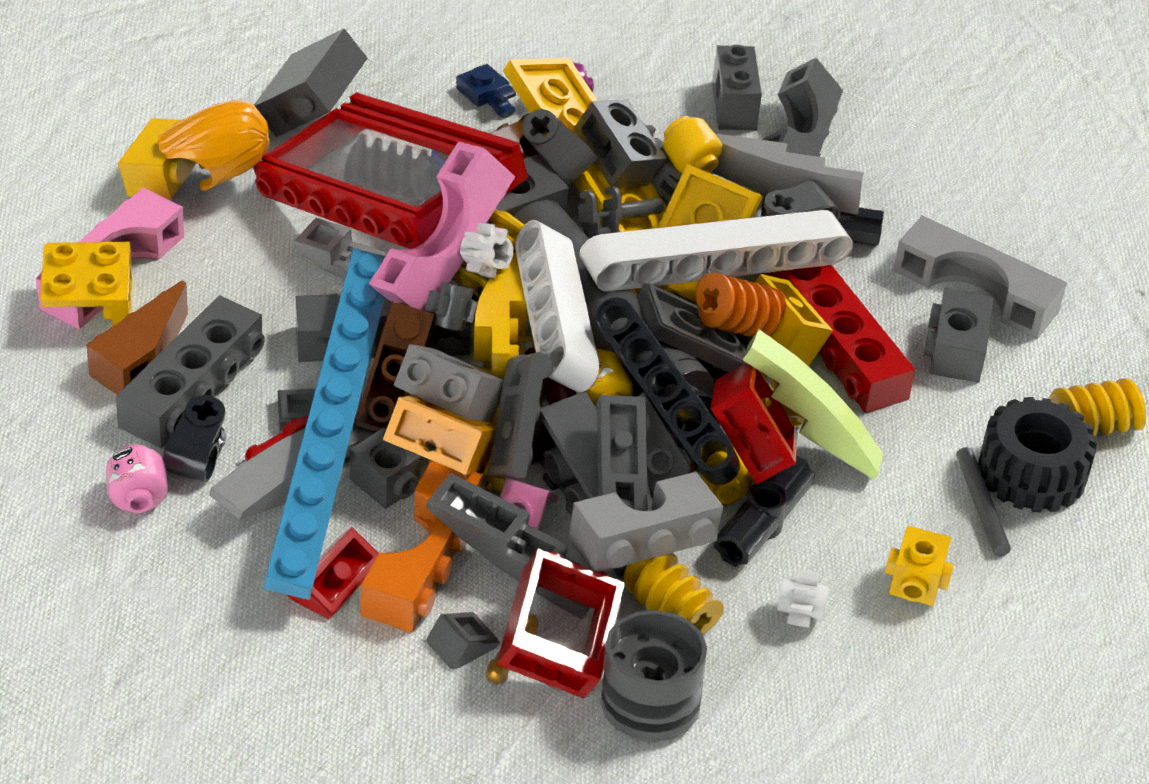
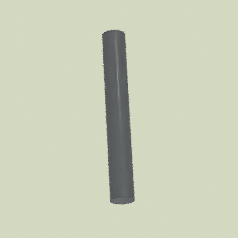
M963 447L957 451L956 457L993 553L996 556L1007 555L1011 551V546L974 452L970 447Z

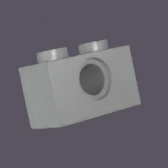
M409 344L393 386L465 419L491 423L501 398L504 380L436 349Z

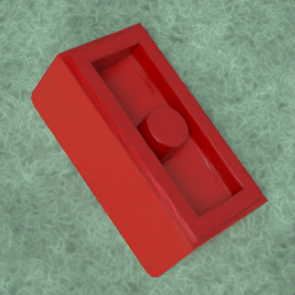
M351 526L320 556L310 599L291 595L287 596L292 601L329 620L362 584L379 553Z

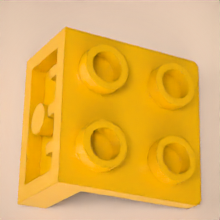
M61 242L44 244L40 291L42 307H103L104 320H112V327L131 313L133 277L130 242Z

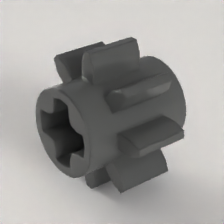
M442 281L440 291L430 290L425 311L434 313L432 324L452 330L464 331L466 321L475 323L478 301L472 300L474 289Z

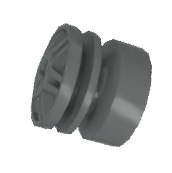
M656 610L635 612L618 620L609 630L604 653L601 706L605 718L618 731L636 739L659 741L673 739L692 727L699 717L707 655V645L702 632L685 618L674 613Z

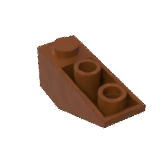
M181 280L168 290L161 292L146 305L128 314L122 321L104 333L97 335L91 342L86 344L89 376L118 395L178 336L188 315L186 282Z

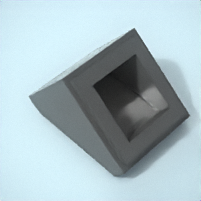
M474 612L440 614L427 637V643L451 669H457L497 648L500 643L498 638Z

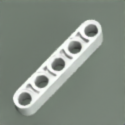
M531 220L520 230L515 242V251L536 353L544 352L551 358L553 369L548 378L578 393H582L588 390L596 380L599 371V360L573 244L568 237L537 220Z

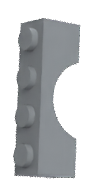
M923 215L899 240L893 267L894 272L928 288L942 282L957 281L973 284L984 289L998 302L1001 309L1002 323L1035 339L1040 337L1059 313L1067 282Z

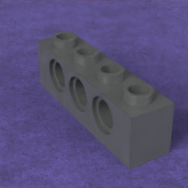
M219 295L116 396L118 428L162 449L166 445L169 436L175 431L190 400L203 395L214 396L225 383H230L234 380L239 369L251 357L254 358L260 353L265 341V337L262 334V314Z

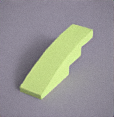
M758 329L748 345L743 361L777 381L771 397L804 417L799 432L801 435L874 480L879 474L883 453L860 419L831 386L802 360Z

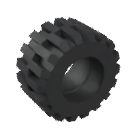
M1024 397L1021 402L1013 399L1007 402L1006 407L1000 405L995 410L994 416H990L978 465L984 480H986L985 483L990 492H997L996 498L1004 503L1009 501L1013 503L1014 508L1020 510L1026 507L1031 508L1032 512L1041 513L1042 509L1054 512L1059 511L1061 505L1064 507L1074 504L1075 498L1079 499L1082 496L1092 468L1097 447V438L1093 436L1094 430L1090 423L1083 422L1084 416L1078 411H1070V406L1063 403L1059 405L1052 403V399L1042 398V400H1035L1034 397Z

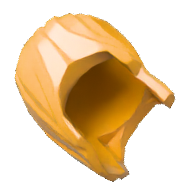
M240 100L217 103L174 123L172 127L159 135L157 141L160 151L168 159L184 158L199 163V167L202 170L206 168L210 171L211 178L198 183L203 191L209 190L253 168L267 154L270 145L267 121L253 103Z

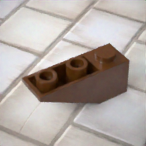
M392 301L354 423L355 427L375 433L383 427L387 430L398 398L410 395V393L393 386L409 344L425 346L434 314Z

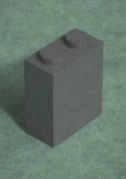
M345 28L291 54L254 106L267 121L268 128L278 137L329 113L368 57Z

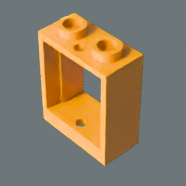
M415 395L398 398L383 440L461 473L469 474L486 468L491 456L496 423L465 419ZM427 444L436 447V449L428 450Z

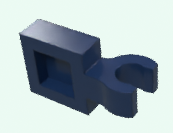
M489 64L475 67L456 76V89L477 107L489 104L500 117L516 112V108L508 101V99L516 96V92L509 85V81Z

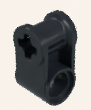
M203 395L195 397L188 402L175 431L169 436L164 448L162 459L166 472L203 482L210 480L218 456L226 441V433L222 427L226 412L224 404L219 399Z

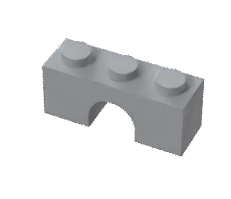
M693 472L657 481L651 511H638L628 507L622 502L616 492L574 502L569 539L591 570L602 572L717 541L723 505L699 474Z

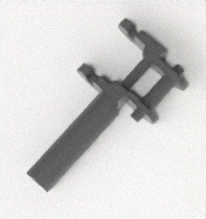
M614 186L605 189V194L612 195V199L603 201L601 212L597 213L596 197L589 190L580 192V198L587 199V203L578 205L579 223H583L584 233L589 239L600 234L618 233V221L661 214L664 210V203L660 198L621 203V193ZM600 218H602V227H601V228H600Z

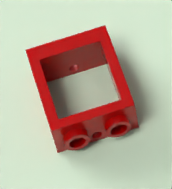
M746 363L716 380L711 410L757 485L796 464L798 432L780 402L771 397L773 390L763 373ZM769 398L772 402L771 405L765 406L762 399Z
M537 549L522 569L496 665L584 699L601 680L606 639L609 630L615 624L625 583L609 577L603 571L596 572L568 561L561 554ZM536 586L594 608L583 654L524 631Z

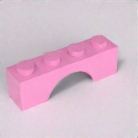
M458 141L436 176L442 191L443 208L435 231L423 244L409 250L391 248L369 282L371 287L391 303L393 301L425 311L429 291H440L442 281L450 282L454 274L460 269L463 261L460 255V247L465 237V232H477L478 223H487L497 205L505 197L506 191L515 176L485 148Z
M142 188L130 199L125 200L104 221L99 222L79 242H130L131 259L151 258L159 260L184 238L183 206L146 188ZM42 271L36 277L39 310L78 330L103 309V307H42L40 303Z

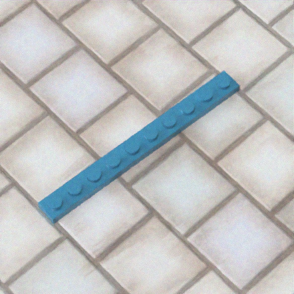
M353 248L263 589L310 599L385 297L369 285V282L386 256Z

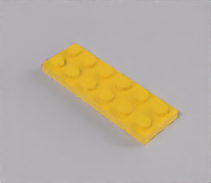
M570 58L509 60L503 69L514 91L518 94L529 113L539 109L549 110L572 133L576 134L573 128L590 103L597 101ZM596 163L574 182L580 192L589 190L594 193L597 213L603 209L604 200L612 199V195L605 194V189L611 186ZM651 182L648 186L618 188L621 193V203L653 198L661 199ZM664 203V210L661 214L618 221L619 232L657 228L667 206Z

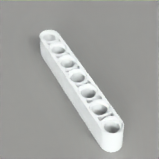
M819 210L600 234L588 239L582 245L579 257L600 290L618 291L642 288L644 283L660 286L699 281L706 274L713 272L735 277L833 265L841 262L850 254L853 242L832 212Z

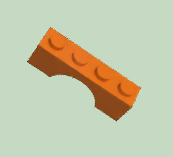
M431 460L415 488L414 520L425 528L429 536L422 543L409 550L378 554L361 584L360 616L413 633L421 616L426 618L429 616L435 602V590L438 584H446L452 571L455 552H463L467 543L426 508L427 501L450 473L482 488V474L476 472L464 474Z

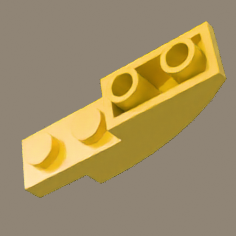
M516 252L513 253L508 269H497L496 278H490L480 295L475 314L473 361L491 362V374L503 380L508 360L513 356L519 355L518 336H525L526 319H529Z

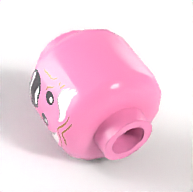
M129 445L113 454L107 461L106 482L108 496L112 504L119 509L127 512L143 513L158 506L166 497L168 486L165 464L161 455L155 450L142 445Z

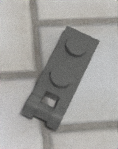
M544 352L513 356L507 362L487 473L489 476L510 479L523 478L527 475V469L533 458L531 446L534 428L541 410L539 399L542 381L551 374L553 369L551 358Z
M600 395L597 400L598 496L614 493L616 488L630 489V500L621 499L622 502L632 509L648 511L645 397Z

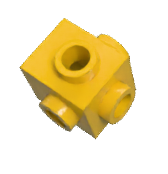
M907 525L901 548L891 547L884 574L893 576L889 595L934 606L938 588L947 591L954 564L946 562L952 537Z

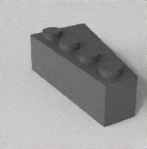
M585 391L541 408L539 419L535 424L531 446L533 449L531 465L539 462L547 472L543 474V481L550 490L554 491L560 488L564 493L566 510L571 517L574 502L598 497L597 405L592 403ZM647 484L648 511H651L653 500ZM616 488V494L620 499L630 500V489ZM627 565L613 568V571L618 577L624 575Z

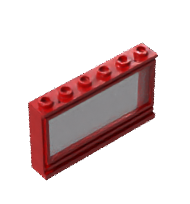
M357 92L349 97L350 103L344 102L340 105L341 109L335 108L262 157V161H259L253 167L256 175L255 183L262 196L408 249H413L423 244L433 234L440 221L443 196L436 176L458 141L485 148L515 176L506 194L528 178L519 142Z

